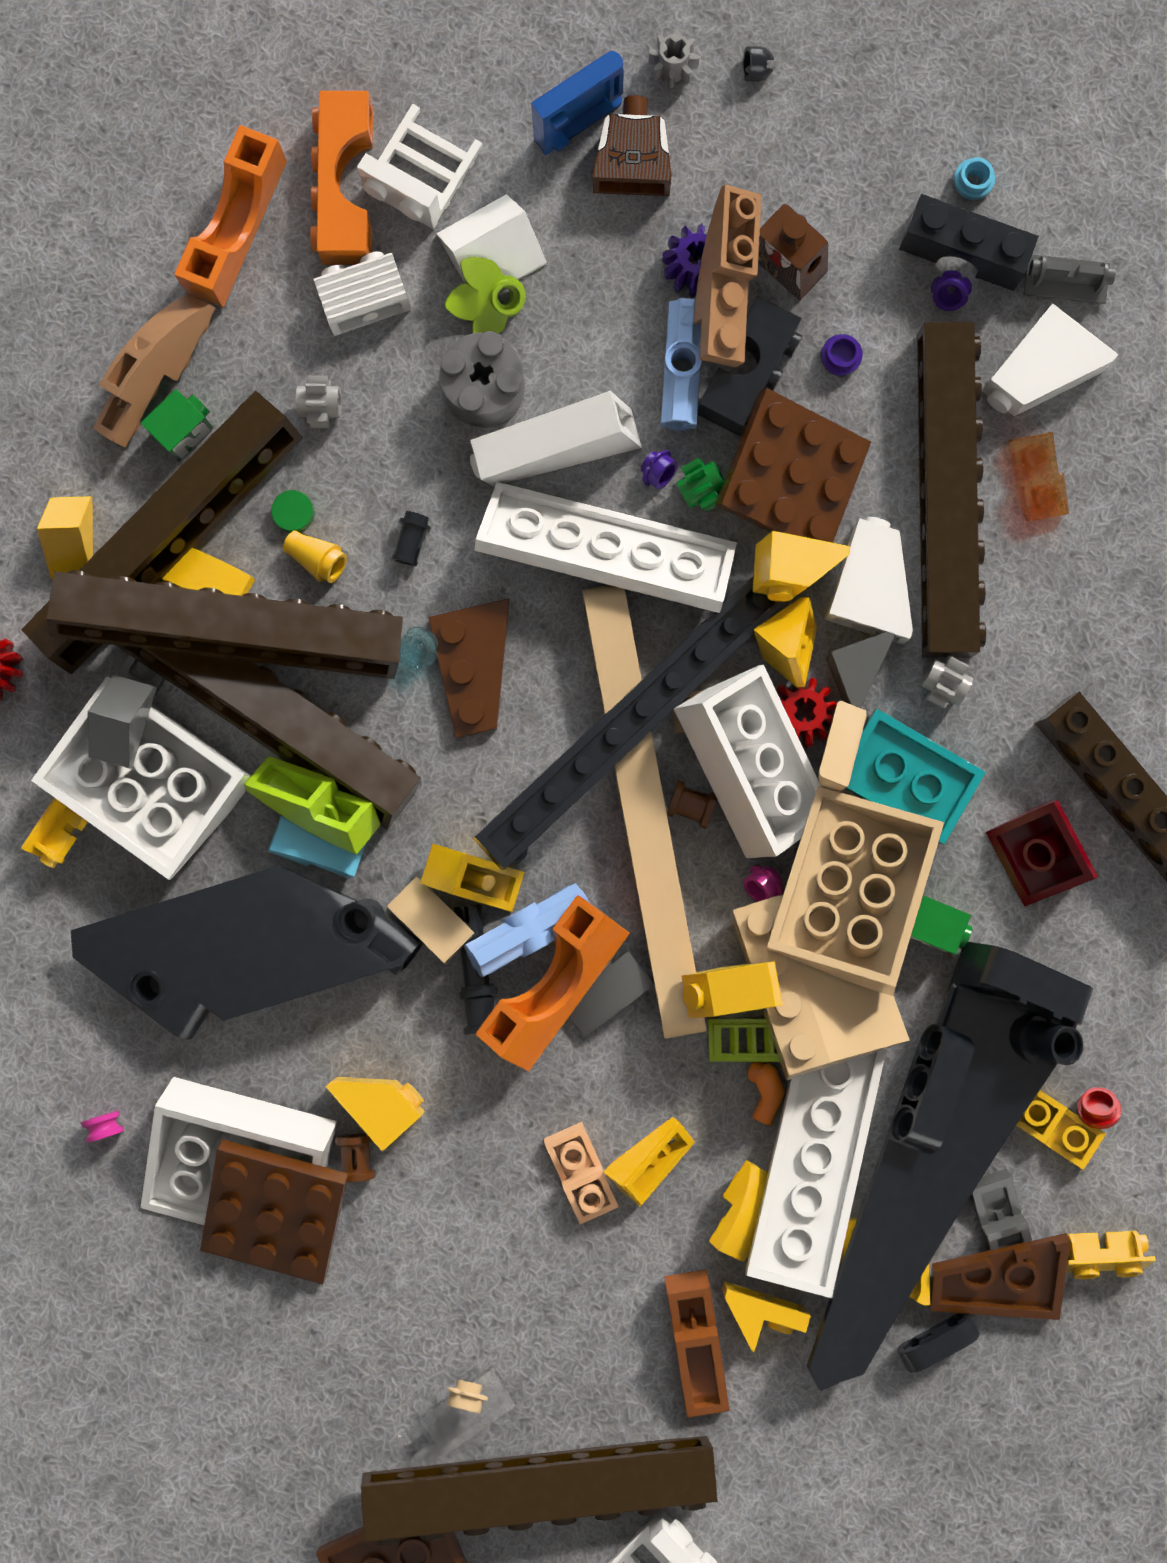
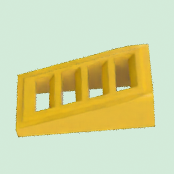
M671 1117L613 1161L603 1173L624 1195L640 1207L694 1145L695 1141L681 1123L674 1117ZM673 1138L675 1141L669 1145V1141Z

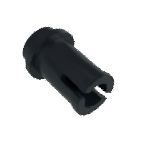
M406 511L404 518H399L398 523L402 526L394 554L391 558L392 560L417 567V560L425 532H430L431 527L428 525L429 517Z

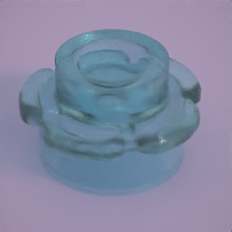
M413 627L401 639L400 656L407 664L413 667L429 666L437 659L438 653L436 648L439 645L438 640L432 632H426L422 627ZM418 644H421L423 646L422 651H419L417 649Z

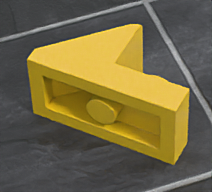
M724 1281L722 1287L724 1297L753 1353L756 1349L764 1320L769 1321L768 1327L784 1334H792L794 1329L806 1333L811 1317L806 1306Z

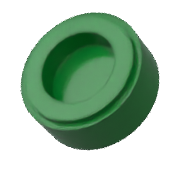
M288 490L279 494L273 501L271 514L279 528L288 533L292 531H298L299 533L305 531L312 524L315 515L310 499L304 493L297 490Z

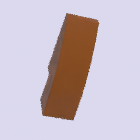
M707 1270L664 1276L687 1418L730 1411Z

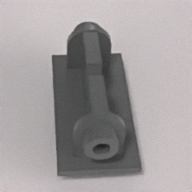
M1032 255L1026 270L1024 295L1106 304L1108 285H1113L1116 269L1110 268V263Z

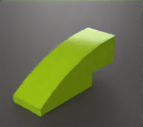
M268 756L244 783L245 789L289 821L309 833L356 855L381 825L372 802L339 791L333 778Z

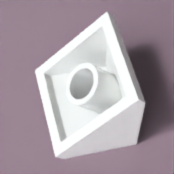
M507 194L436 233L464 282L466 281L461 271L460 262L468 257L476 256L490 259L498 265L503 275H510L518 280L547 264L526 212Z

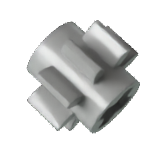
M675 30L674 34L668 35L665 38L661 35L657 36L658 50H649L648 61L649 64L656 65L653 72L654 80L662 77L668 81L669 88H673L674 82L680 80L687 84L690 83V69L698 68L700 58L699 55L692 53L695 44L694 38L687 40L679 34L678 30Z
M308 375V384L297 386L296 411L298 417L307 418L310 428H330V419L341 418L342 414L340 386H331L328 375Z
M951 656L947 657L945 663L934 659L920 687L929 691L925 699L943 709L947 707L949 702L959 706L973 682V678L965 674L969 665Z

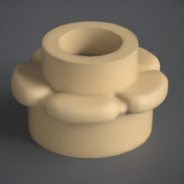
M458 1379L455 1388L447 1387L446 1391L450 1392L447 1406L479 1414L481 1413L483 1400L488 1401V1397L480 1395L482 1385Z

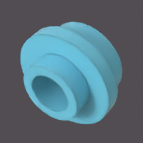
M979 157L963 161L954 174L953 182L955 189L962 197L969 200H979L986 197L995 184V172L992 165L987 160ZM971 174L977 175L981 180V184H971L967 180V176Z

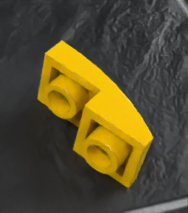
M191 548L162 578L163 582L174 583L180 588L199 590L210 587L218 589L224 594L240 596L248 593L255 582V579L249 574L195 548Z
M1041 1090L1016 1124L1017 1127L1083 1171L1106 1136V1133L1100 1129L1085 1125L1078 1115Z
M747 1160L734 1175L732 1182L722 1195L732 1204V1207L726 1216L721 1219L717 1229L709 1239V1242L717 1250L742 1262L746 1260L750 1253L768 1171Z

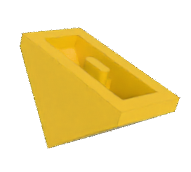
M91 496L49 499L37 531L52 580L54 571L67 573L71 570H80L93 556V503Z
M809 597L799 598L753 629L762 658L796 687H805L817 631V623Z

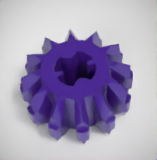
M703 223L698 225L696 233H692L685 225L681 229V238L671 235L668 239L669 250L663 251L662 262L668 265L664 269V277L666 279H675L673 288L676 292L682 290L685 285H688V293L691 299L696 296L701 262L698 260V264L694 265L690 263V257L693 256L694 260H696V256L702 257L707 236Z

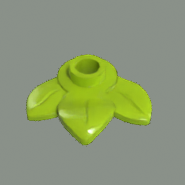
M476 256L461 260L460 267L466 282L459 284L450 292L444 306L457 318L473 321L472 334L488 331L499 334L504 330L508 317L516 315L523 308L526 298L525 289L522 283L515 277L503 275L494 261ZM507 288L510 291V299L507 303H500L498 294L500 290Z

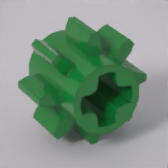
M696 458L682 466L681 469L685 477L677 481V486L688 506L692 509L700 504L702 510L706 512L716 507L719 493L725 482L716 463L712 461L704 465L702 460Z

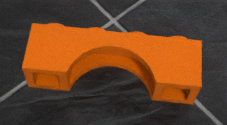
M319 91V107L312 108V125L314 133H318V147H312L311 159L313 172L318 173V186L311 187L312 210L317 212V226H311L310 229L311 248L313 252H318L323 265H356L360 263L363 256L372 253V224L367 210L352 204L340 192V182L347 164L359 153L373 148V106L369 91Z
M239 125L223 162V187L214 216L207 228L199 236L190 237L174 273L187 294L189 293L222 308L226 304L287 164L278 139Z
M579 895L575 897L552 929L555 935L556 949L552 963L542 979L529 991L520 996L501 999L476 1032V1035L501 1058L528 1072L630 934L625 928Z

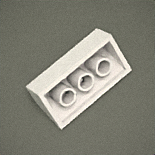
M759 665L709 687L674 708L745 857H776L802 838L817 787H821L764 665Z

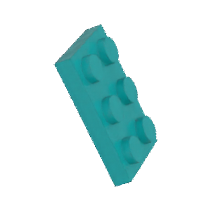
M876 708L863 728L850 782L845 789L861 799L944 822L938 844L945 845L986 772Z

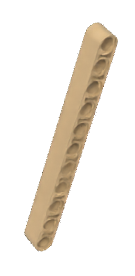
M611 585L582 590L598 683L601 689L604 715L642 680L625 589ZM649 732L615 765L620 803L624 814L627 841L631 852L634 879L639 896L643 928L645 929L649 961L655 983L654 988L658 1010L662 1021V1031L664 1039L706 1032L704 1017L689 1018L687 1006L683 1000L684 988L681 976L696 973L652 732Z

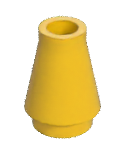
M292 531L283 544V552L290 555L319 582L327 581L333 583L341 576L345 569L347 555L341 552L339 545L303 535L298 531Z

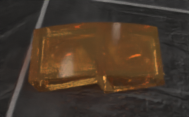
M1053 432L1009 439L1011 459L1026 522L1069 514L1064 473H1058Z

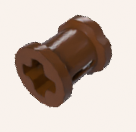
M678 780L667 810V816L673 817L677 814L699 822V826L706 829L717 797L714 792L708 795L685 787V783Z
M366 1133L334 1137L335 1145L339 1146L341 1172L348 1173L347 1182L374 1179L376 1175L375 1170L371 1169L369 1143L373 1140ZM353 1149L356 1150L357 1166L354 1165Z

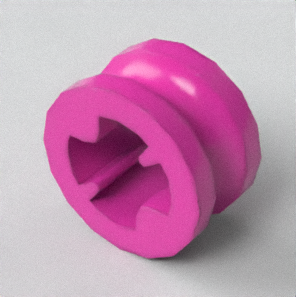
M119 1110L80 1122L82 1128L84 1127L88 1130V1135L85 1137L86 1143L123 1132V1126L117 1124V1117L120 1116Z

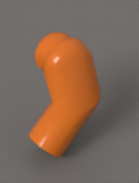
M753 1062L748 1068L747 1076L749 1081L756 1083L761 1097L752 1118L772 1126L784 1098L785 1089L777 1068L771 1063Z

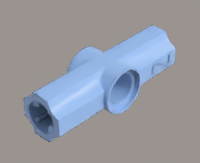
M680 298L675 301H669L660 425L670 430L686 431L688 429H696L702 360L699 359L701 325L694 324L695 299ZM683 358L690 361L693 368L682 372L675 369L672 363L677 359Z
M576 883L567 886L537 905L534 902L502 920L503 924L465 944L467 956L474 969L481 977H484L507 965L508 962L517 957H526L554 941L553 927L577 895L588 901L584 892Z

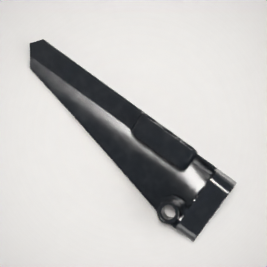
M967 942L962 948L937 1022L925 1029L917 1046L839 1270L832 1298L829 1299L806 1365L819 1390L822 1391L840 1382L864 1375L912 1290L960 1211L1057 1064L1068 1066L1074 1064L1080 1058L1084 1044L1080 1032L1076 1030V1026L1082 1024L1093 991L1091 986L1002 947Z

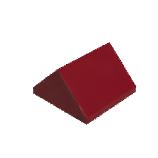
M1058 800L1042 803L986 831L1024 907L1098 877Z

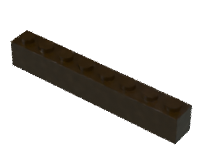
M924 322L917 334L922 658H947L948 656L953 658H972L980 653V647H984L986 643L985 622H980V606L984 605L986 588L984 581H979V565H982L984 562L985 544L983 540H978V524L983 522L984 502L983 499H978L977 483H981L983 478L982 458H977V443L982 438L983 423L981 417H976V402H979L981 399L982 380L981 377H975V362L979 361L981 355L980 336H975L974 322Z
M255 390L92 556L80 571L87 572L94 577L109 579L114 576H125L140 583L156 584L163 582L162 578L191 548H196L303 439V436L283 413ZM48 601L21 630L49 660L72 675L102 643L50 637L46 620L49 606Z
M71 570L67 573L54 571L46 620L50 637L395 679L399 665L403 617L393 616L385 610L362 612L351 610L349 607L340 604H332L327 607L309 605L306 601L300 599L270 600L256 593H246L240 596L224 594L222 591L210 587L194 590L180 588L171 582L148 584L136 582L134 579L125 576H114L109 579L94 577L80 570Z
M116 645L286 762L333 778L339 791L372 802L380 821V826L386 830L391 827L417 791L421 777L416 774L415 769L410 764L401 759L395 760L384 753L375 740L368 736L361 737L347 727V724L341 717L332 712L326 713L315 706L307 694L299 689H290L279 681L272 670L265 666H257L251 661Z
M707 1436L664 1439L364 1472L361 1482L364 1542L375 1541V1544L379 1546L394 1545L399 1543L401 1538L419 1536L424 1541H433L443 1538L446 1533L463 1531L465 1535L476 1536L487 1533L490 1528L507 1526L509 1530L520 1531L531 1528L533 1523L551 1521L553 1525L564 1526L575 1523L577 1518L594 1516L597 1520L607 1521L620 1517V1513L637 1511L640 1515L651 1516L662 1513L663 1508L680 1506L683 1510L695 1511L705 1508L706 1503L718 1502L714 1453Z

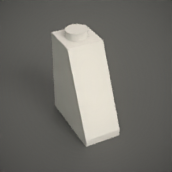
M1052 303L991 378L982 392L988 395L987 401L995 410L1001 413L1009 412L1016 416L1101 374L1115 360L1118 354Z
M867 517L866 520L859 518L853 527L848 543L850 554L843 559L824 620L874 636L889 632L895 635L893 642L904 645L911 638L913 628L900 531L890 528L891 524L888 521L877 517Z

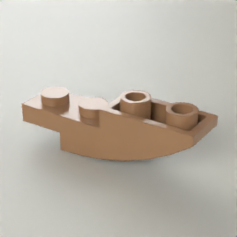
M726 184L720 189L706 236L697 284L694 324L701 325L699 359L736 368L742 365L745 360L749 281L755 278L758 273L762 195Z
M188 293L169 304L145 323L125 344L99 383V386L111 392V395L93 429L109 440L126 448L130 438L138 431L140 419L149 402L157 395L159 383L163 376L166 375L178 381L182 371L188 367L191 354L201 335L208 329L210 318L216 308Z

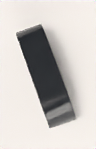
M957 1313L902 1343L897 1348V1352L907 1371L915 1373L929 1368L966 1348L978 1339L980 1333L970 1314Z

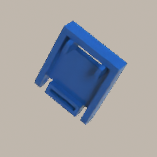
M609 51L531 102L534 141L545 156L553 150L559 152L568 146L571 138L621 105L624 69L623 59L618 52Z

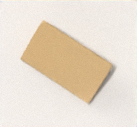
M843 701L837 703L818 776L821 787L837 792L848 787L867 716L866 710Z

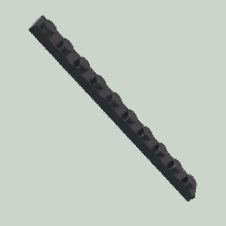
M753 575L722 604L720 613L714 612L472 839L501 870H505L670 714L674 708L754 634L753 629L770 619L788 601H772L765 594L753 592Z

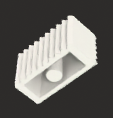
M372 252L363 256L359 264L347 268L343 265H333L324 269L321 273L322 276L314 278L327 321L334 336L411 310L392 253L384 255L382 252Z

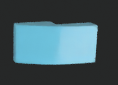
M281 815L268 852L306 867L312 864L351 879L355 877L365 845L357 855L309 833Z

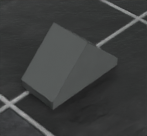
M885 632L832 651L826 657L843 702L862 708L895 635Z
M117 675L112 676L87 711L89 757L125 768H133L157 687Z

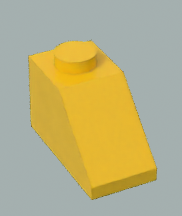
M772 531L755 546L753 592L765 594L772 601H790L850 554V546Z
M433 843L420 884L512 912L525 872L510 867L501 870L494 862Z
M774 961L719 967L681 976L684 988L683 1000L687 1006L689 1018L715 1017L783 1005Z
M337 1077L325 1086L381 1151L386 1149L425 1112L420 1107L424 1102L423 1098L408 1082L402 1086L398 1080Z

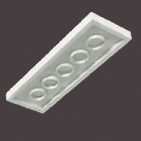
M496 482L476 537L475 551L720 613L737 542Z
M887 1048L789 1080L745 1270L746 1276L832 1298Z

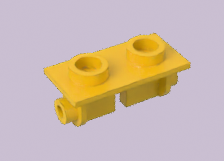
M54 797L21 849L41 857L39 860L42 863L55 868L58 863L63 864L65 861L64 857L77 839L71 834L74 828L82 831L88 821Z
M1137 1231L1106 1232L1104 1237L1107 1249H1100L1098 1233L1067 1234L1070 1240V1249L1066 1273L1073 1272L1074 1279H1093L1100 1277V1271L1116 1270L1117 1277H1136L1143 1275V1269L1156 1261L1155 1256H1143V1252H1148V1240L1146 1235H1139Z

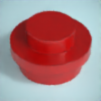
M1095 1087L1087 1090L1079 1098L1077 1114L1079 1119L1091 1128L1108 1129L1116 1125L1120 1120L1121 1104L1110 1090Z

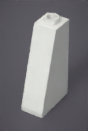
M608 391L470 440L474 454L470 455V463L477 478L495 486L496 482L508 483L642 448L632 409L615 394Z

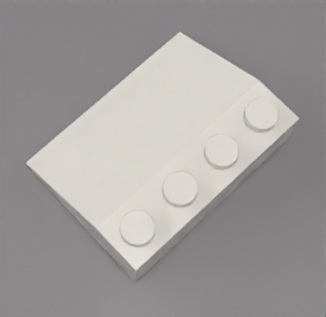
M106 676L31 781L165 878L171 880L232 811L246 791L244 783L252 775L153 704L150 708L132 769L89 757L87 711L111 679Z
M173 1077L155 1105L140 1208L204 1225L216 1153L223 1139L327 1167L337 1121Z

